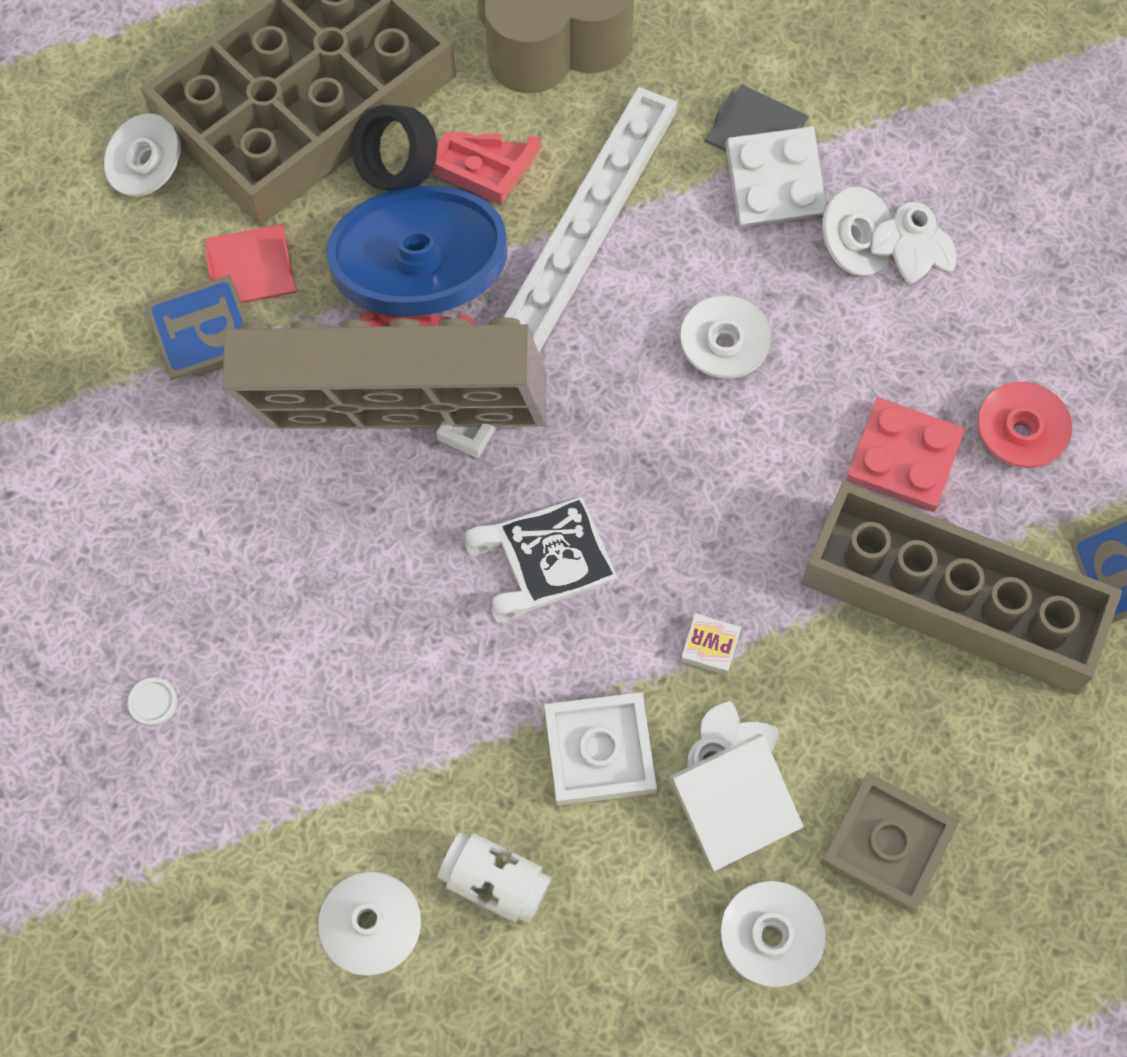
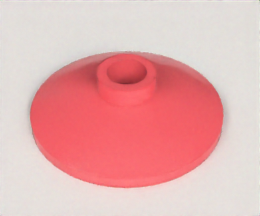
M1012 382L1002 385L986 397L979 410L978 431L984 445L995 457L1012 466L1021 468L1045 466L1062 455L1072 436V420L1066 405L1055 393L1038 384ZM1016 425L1026 427L1029 431V436L1018 434L1013 427Z

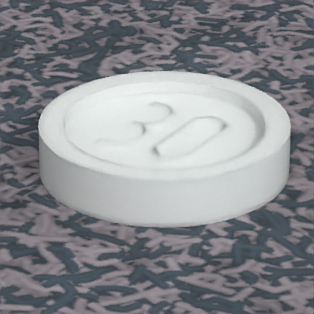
M152 677L138 682L132 688L128 696L127 705L129 713L138 723L146 726H155L164 723L173 715L178 699L175 689L168 681Z

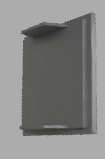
M741 84L735 94L734 91L730 92L718 110L713 128L705 138V142L727 152L725 145L727 138L803 128L809 116Z

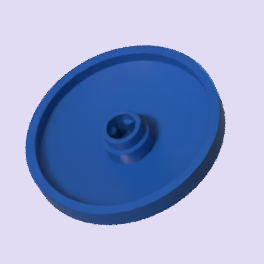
M431 185L391 190L362 202L337 223L327 244V260L332 280L337 289L348 300L372 312L405 317L444 312L476 298L487 290L499 277L505 266L508 253L505 226L494 207L472 193L452 187Z

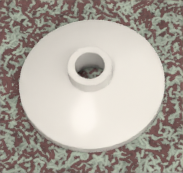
M153 113L140 114L123 123L111 137L105 151L104 171L110 185L124 195L139 197L148 195L165 184L173 174L180 157L181 142L176 129L161 115Z
M850 187L841 190L831 198L824 212L823 236L830 255L842 269L857 276H868L881 271L889 263V258L892 256H879L871 253L873 232L880 223L893 219L886 204L874 192L862 187Z
M723 295L707 298L696 304L687 313L681 326L680 341L686 358L701 372L718 378H737L751 373L764 362L770 350L772 333L766 316L758 307L745 299ZM721 338H727L732 341L733 346L721 347L716 342Z
M381 872L358 873L338 883L324 900L318 919L319 938L328 957L345 971L367 976L385 973L401 964L415 947L421 927L419 906L410 889L397 878ZM367 911L374 912L377 915L376 924L370 929L359 927L358 920L361 914Z
M765 881L746 887L731 900L721 923V942L728 961L742 977L760 986L780 988L800 982L815 969L824 952L826 931L818 907L807 894L787 883ZM772 927L779 931L781 941L778 945L769 946L764 943L762 931L765 928Z

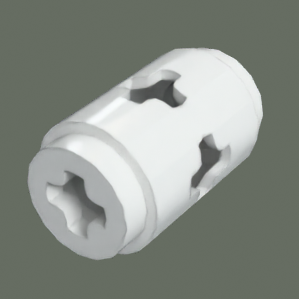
M459 832L455 837L437 875L438 879L447 883L446 889L515 924L519 919L529 925L552 880V877L542 873V866L476 833L468 836L462 832ZM505 854L510 857L511 863H507L503 869L497 868L494 855L500 856ZM485 881L490 882L494 885L492 894L499 899L498 903L492 900L488 902L482 901L474 889H484L485 886L483 884Z

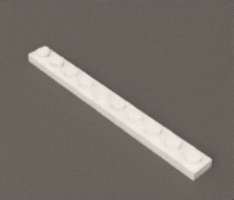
M641 87L637 88L504 317L518 319L520 324H528L538 352L541 351L677 113V101ZM444 419L436 434L438 441L479 459L497 427L489 424H482L481 427H452Z

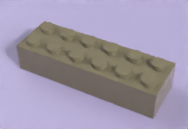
M844 481L840 485L801 582L804 586L1075 695H1078L1094 676L1123 591Z

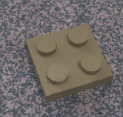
M867 772L820 864L913 914L923 898L959 824V820Z

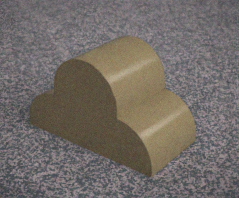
M477 0L478 15L487 32L490 70L497 81L513 91L539 93L549 90L564 80L571 69L582 73L608 71L622 63L632 50L634 0Z

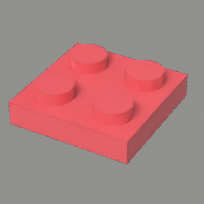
M877 397L845 481L935 512L965 427Z

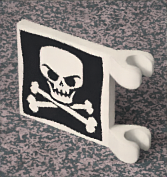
M583 497L496 525L477 526L465 533V548L469 556L474 557L493 550L500 545L502 546L520 590L518 592L503 593L493 598L491 612L497 623L508 621L528 611L567 599L618 579Z

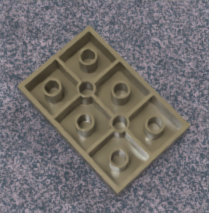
M262 0L140 89L149 113L161 115L179 134L181 148L256 222L262 225L352 156L353 132L359 119L369 109L380 105L415 108L456 76L453 44L404 0ZM395 121L391 122V123L385 128V130H386L387 128H389L391 125H393V124L395 123Z
M448 318L441 320L440 326H420V322L415 320L396 319L390 321V326L370 327V323L366 321L345 320L340 322V327L321 328L319 323L313 321H294L290 323V328H271V325L268 323L252 321L242 323L241 329H224L222 389L271 429L439 428L444 419L452 427H481L482 424H489L493 427H546L547 372L528 324H520V320L515 318H494L490 320V325H470V322L465 319Z

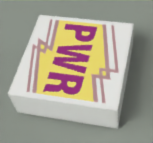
M695 613L681 662L728 675L742 627Z

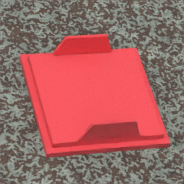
M284 224L205 238L207 246L205 251L211 281L231 275L241 304L296 293Z

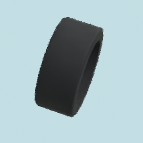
M380 105L369 109L356 125L351 146L354 166L362 179L372 187L383 190H402L421 185L430 176L434 168L438 149L435 130L428 118L415 108L397 105ZM393 121L399 122L407 133L409 142L408 159L404 168L398 174L388 172L382 162L380 153L381 137L385 128Z

